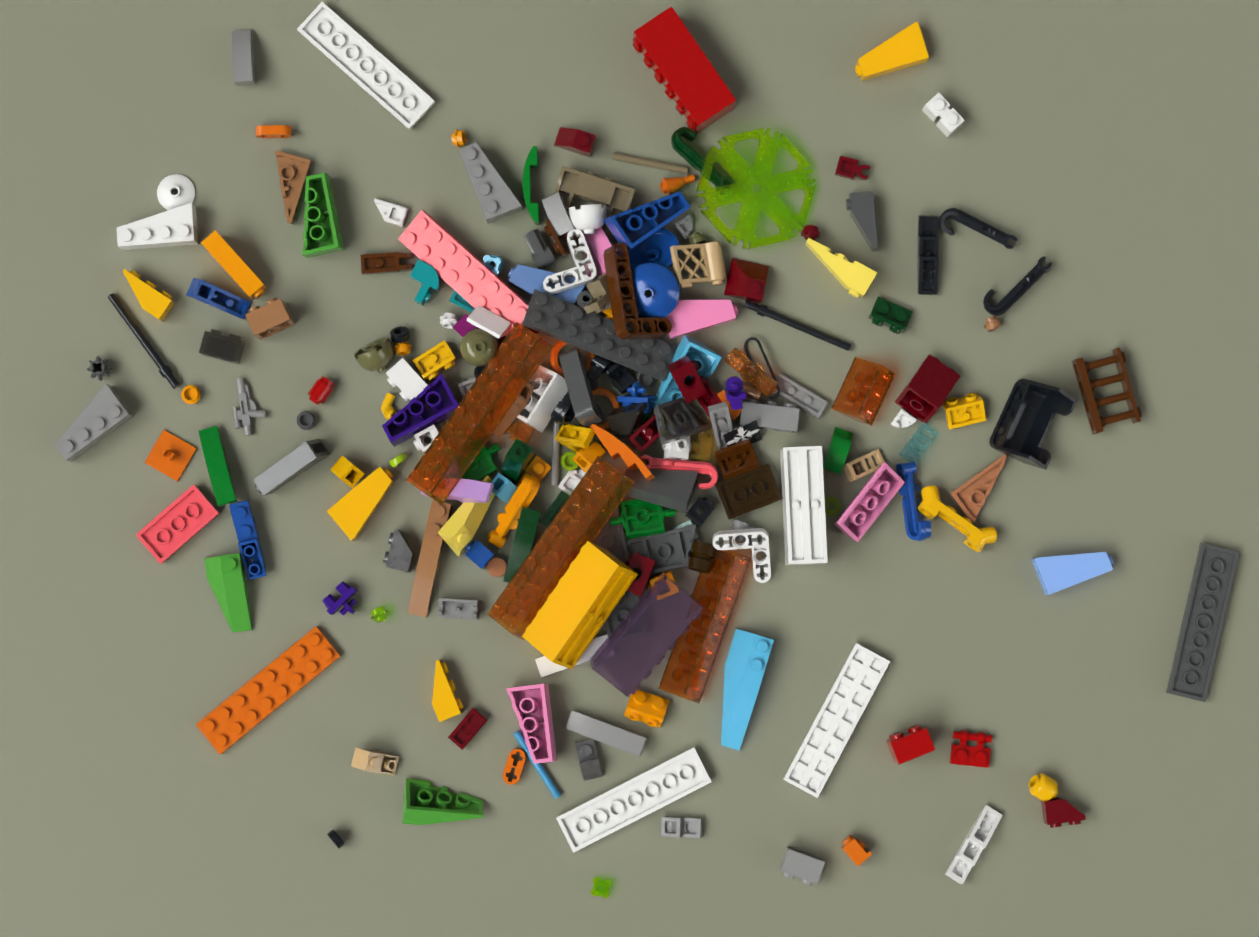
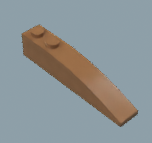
M432 500L408 609L409 614L427 617L444 545V539L438 534V531L450 519L453 507L451 504Z

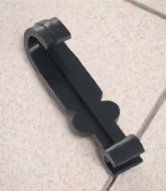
M956 208L947 209L940 217L942 230L951 236L954 235V232L945 225L947 219H953L1004 245L1007 249L1013 248V246L1008 245V239L1017 241L1015 236L1008 235Z
M1041 257L1038 260V264L995 306L989 304V299L994 294L993 289L989 290L983 300L984 309L989 314L995 316L1007 312L1045 273L1051 270L1052 262L1047 266H1042L1046 257Z
M595 355L592 359L591 368L587 372L592 391L598 388L599 384L596 381L601 373L604 374L611 365L598 355ZM569 392L562 402L559 401L551 414L555 422L562 425H568L575 417Z

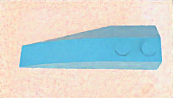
M739 629L735 630L724 670L722 746L740 751L774 642L773 639Z

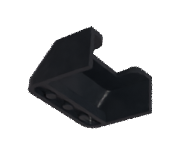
M1027 379L1018 380L990 437V446L1018 461L1046 470L1051 460V453L1040 447L1055 414L1069 415L1078 400L1061 388Z

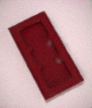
M472 708L448 738L463 750L487 722V719L476 709Z

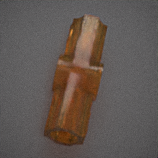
M734 348L727 355L725 362L740 373L744 381L753 384L767 397H770L776 391L779 383L770 377L760 364L751 361L737 348ZM750 368L753 369L754 376H751Z

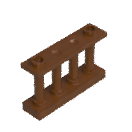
M1120 347L1112 350L1113 356L1091 362L1084 361L1083 357L1072 361L1092 435L1103 432V427L1107 424L1130 418L1133 424L1141 421V410L1139 406H1136L1124 364L1126 357L1124 352L1120 350ZM1116 363L1117 375L1094 381L1089 380L1087 374L1089 370ZM1121 381L1123 393L1101 399L1094 398V388ZM1126 400L1129 411L1104 418L1099 416L1098 409L1100 406Z

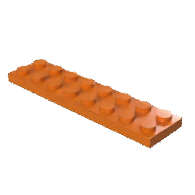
M316 626L199 721L196 726L217 752L222 754L341 655Z

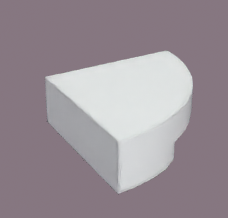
M901 409L890 425L896 428H906L914 424L917 419Z

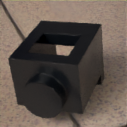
M699 497L685 516L701 527L714 510L712 507L714 503L706 497L703 499ZM699 507L705 509L703 514L698 513L697 509Z

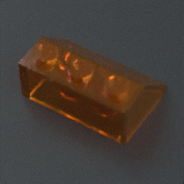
M855 357L831 409L858 422L872 426L895 373L883 365Z

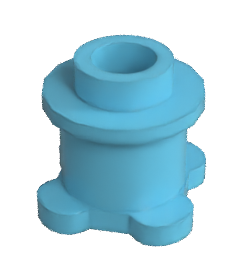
M485 255L483 257L484 265L494 274L498 275L503 270L504 262L500 256Z

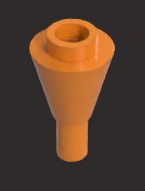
M691 174L685 177L662 178L660 189L663 194L671 195L685 184L694 182L695 177Z

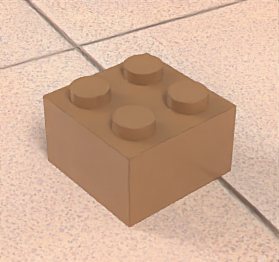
M277 298L270 299L266 302L267 305L263 307L255 306L248 310L249 313L245 314L254 335L260 340L295 325L291 313L283 300H277Z

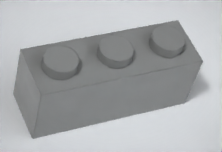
M746 399V402H743V409L740 413L739 426L757 420L759 429L796 433L800 409L796 408V405L784 404V407L776 406V402L765 401V404H759L758 400Z

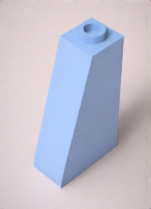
M1106 552L1031 559L1045 595L1053 594L1112 571V565H1114L1111 555H1107Z

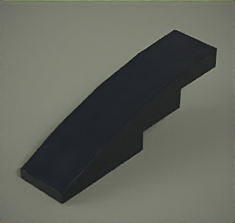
M918 215V294L937 295L939 261L938 216Z

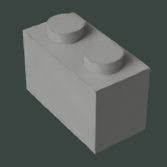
M787 847L779 869L783 872V876L791 879L794 876L799 877L802 883L812 886V883L818 884L825 861Z

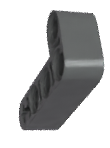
M574 348L559 354L577 420L584 427L604 421L602 410L594 400L580 350Z

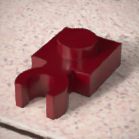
M840 156L835 175L851 180L854 179L855 175H858L861 180H867L868 176L863 175L862 170H870V166H857L858 160Z

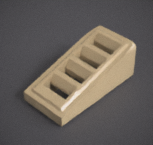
M876 449L845 463L843 470L848 481L852 482L876 471L885 461L880 450ZM874 455L878 466H875L871 456ZM864 459H867L871 469L868 468ZM857 462L860 463L864 472H861Z

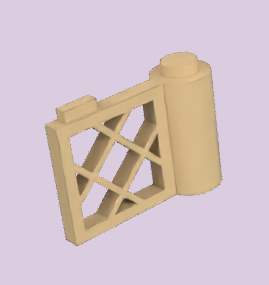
M720 241L670 247L675 277L681 288L692 287V283L703 282L712 283L713 286L724 284V280H727ZM695 249L700 251L701 257L699 260L692 255ZM677 250H681L686 255L683 261L678 258ZM689 258L696 264L693 270L686 265ZM698 267L703 270L704 278H700L695 273ZM682 269L689 273L687 279H682Z

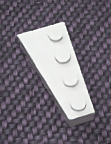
M192 203L116 228L117 244L122 250L198 244L196 206Z

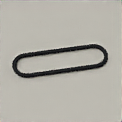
M748 338L744 343V350L766 398L775 399L780 394V387L766 354L757 338ZM750 340H755L758 343L775 382L777 393L773 397L768 396L765 392L747 350V344Z

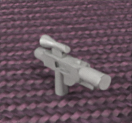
M244 378L236 379L239 393L237 399L240 404V410L237 411V407H233L234 429L242 428L239 421L242 420L245 436L253 435L251 417L265 418L266 410H257L256 404L250 400L249 387L245 385Z

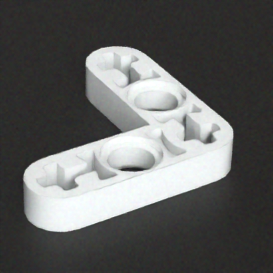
M573 229L567 234V244L576 267L547 276L543 281V289L546 293L551 295L587 284L596 278V267L582 231ZM573 235L580 237L578 239L579 247L577 248L575 241L571 240ZM583 251L587 254V258L579 260L576 254ZM586 264L588 271L592 272L591 277L583 275L585 273L584 265ZM567 275H573L575 281L569 284L565 282L564 278ZM560 277L563 286H560V283H558ZM549 281H552V283H557L555 284L554 289L548 286Z
M765 529L723 530L714 533L712 543L715 549L735 550L752 548L755 580L765 583L771 578L769 538ZM759 534H761V536L763 537L762 541H758L757 539ZM738 535H743L746 540L743 543H737L735 538ZM729 536H732V544L729 542ZM719 537H723V544H719ZM763 551L766 553V557L762 560L757 559L756 553ZM760 565H764V576H760Z

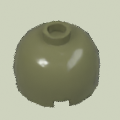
M480 328L468 331L460 343V353L463 359L473 366L490 364L498 352V342L495 336Z
M384 337L367 344L364 351L360 348L354 353V357L363 369L367 371L377 370L380 373L388 368L387 364L393 358V348L389 339Z

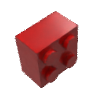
M914 725L907 728L908 732L904 734L897 732L889 736L890 739L886 740L895 763L900 765L935 750L927 728Z

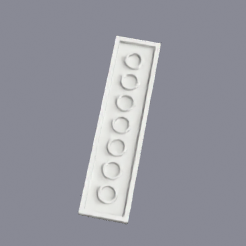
M323 2L297 28V31L409 130L434 105L435 101Z
M693 747L557 816L556 819L574 853L711 783V780Z

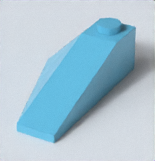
M684 334L674 352L671 363L687 355L690 360L694 359L698 365L699 370L696 371L698 376L702 375L705 379L713 374L722 357L703 343ZM669 370L664 382H661L656 393L657 401L652 402L653 408L660 404L683 398ZM687 376L685 381H690L693 376Z

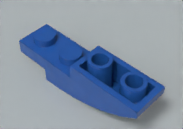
M249 500L229 504L247 579L251 580L267 576L261 542Z

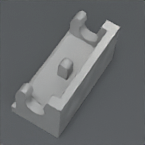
M439 598V617L477 620L479 601Z

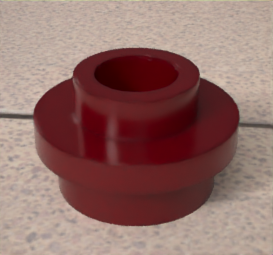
M806 225L801 231V236L805 237V240H808V238L816 240V238L820 237L819 228L814 225Z

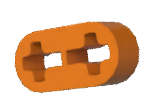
M287 125L256 126V137L290 138L292 137V127Z
M515 748L509 753L503 771V780L510 785L516 784L520 779L526 760V754L520 748ZM520 752V756L523 759L518 760L517 765H513L514 758L512 754ZM512 767L516 768L514 775H516L517 778H513L512 781H509V777L506 776V773H510Z

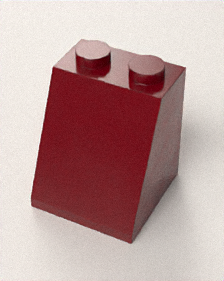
M929 354L895 400V403L926 424L940 408L960 378V375Z

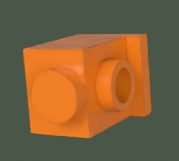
M849 835L842 841L843 845L841 848L857 866L872 855L868 849L864 851L866 846L859 838L855 840Z

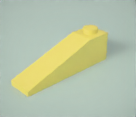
M808 238L805 245L843 287L849 290L848 294L855 298H862L877 272L857 261L850 263L845 255L841 253L832 254L830 248Z
M486 476L482 482L491 483L492 479ZM491 492L488 503H463L438 531V534L457 556H460L473 540L495 496L494 493Z

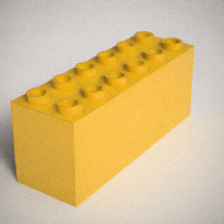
M587 541L580 549L575 560L571 562L564 576L560 578L553 592L549 594L547 601L538 610L536 617L527 626L522 637L551 662L573 669L638 574L608 550Z

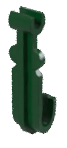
M681 127L676 130L671 136L673 149L692 167L698 170L703 178L711 181L719 195H724L733 184L732 179L722 177L712 164L707 163L699 153L681 138V136L692 142L697 136L693 130L687 127Z

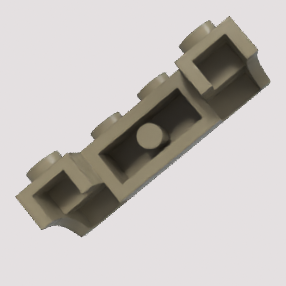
M562 166L554 194L560 193L567 210L571 207L574 197L595 204H602V206L606 205L609 208L606 218L630 209L635 189L614 183L615 180L609 177H604L603 179L596 177L597 174L591 171L584 173Z

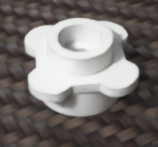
M444 313L439 318L441 320L440 324L447 329H453V326L458 322V317L452 313Z

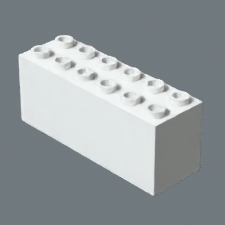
M822 446L783 447L780 450L785 566L828 563Z

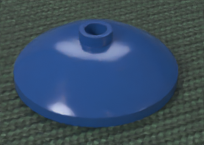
M660 228L638 245L628 250L631 270L644 263H658L668 269L673 266L670 247L679 245L676 236L672 232Z
M644 263L631 270L638 317L657 318L669 315L675 309L680 297L679 283L673 272L658 263ZM646 290L652 292L650 297L646 295Z

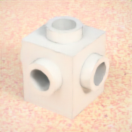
M690 436L662 445L664 450L663 459L688 460L692 447Z

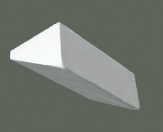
M480 305L467 318L469 323L498 339L507 334L511 325L508 320Z

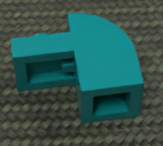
M418 259L410 274V278L422 284L414 300L423 306L425 302H429L432 296L431 289L439 292L440 278L432 266Z

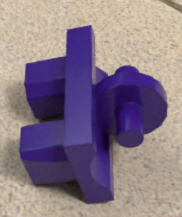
M732 376L726 381L724 394L727 401H729L731 410L743 409L742 399H746V392L741 379L737 376Z
M342 581L336 587V590L342 595L338 600L331 594L322 600L328 608L327 612L330 615H333L342 606L344 608L339 612L343 616L348 611L351 614L355 613L352 607L357 601L354 598L349 603L347 601L358 590Z

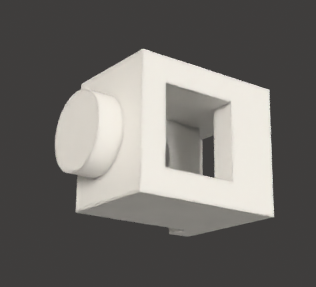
M434 424L415 434L416 440L413 441L417 450H422L423 453L445 443ZM426 437H431L429 444H426L424 441Z

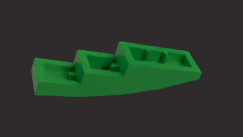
M214 426L200 430L199 436L218 507L237 502L219 428Z

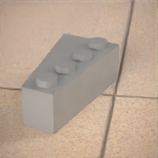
M477 143L458 149L488 224L523 210L522 205Z
M105 384L55 446L65 460L72 462L131 419L133 415L112 386Z

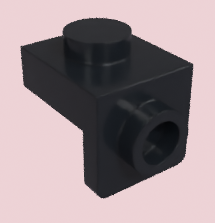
M613 363L606 371L608 380L622 395L627 392L628 387H632V384L637 382L624 366L618 363Z

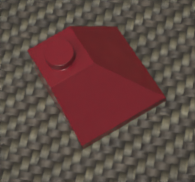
M732 258L724 295L761 304L769 266Z

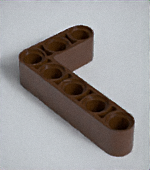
M617 243L604 251L603 257L616 336L623 340L657 339L669 334L672 325L667 318H638L627 247L623 243Z

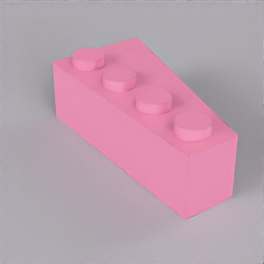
M548 684L506 688L533 763L557 761Z

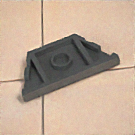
M684 398L666 402L654 408L662 445L707 431L712 427L710 421L706 424L698 417L701 413L691 407L689 403L687 404Z
M697 525L665 531L662 534L626 540V545L632 553L635 552L656 561L651 574L685 567L691 554Z

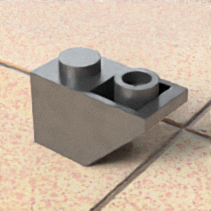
M394 530V533H390L388 544H391L389 552L386 551L383 562L386 563L385 567L410 573L414 553L401 531Z

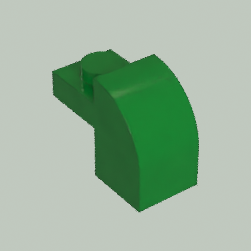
M837 427L834 428L830 445L824 458L823 469L837 474L841 473L851 446L852 432Z

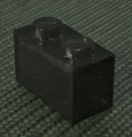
M211 329V332H204L199 353L239 365L245 342L240 340V336L230 334L227 337L223 336L221 331Z

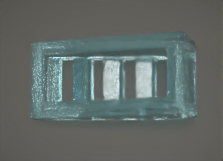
M923 422L901 449L899 455L908 462L917 463L938 433ZM921 431H923V432H925L927 435H929L930 438L928 439L926 436H924V435L921 433ZM916 438H920L923 442H925V445ZM912 443L915 444V445H916L918 448H920L921 450L919 451L918 449H916V448H915L913 445H911V444H912Z

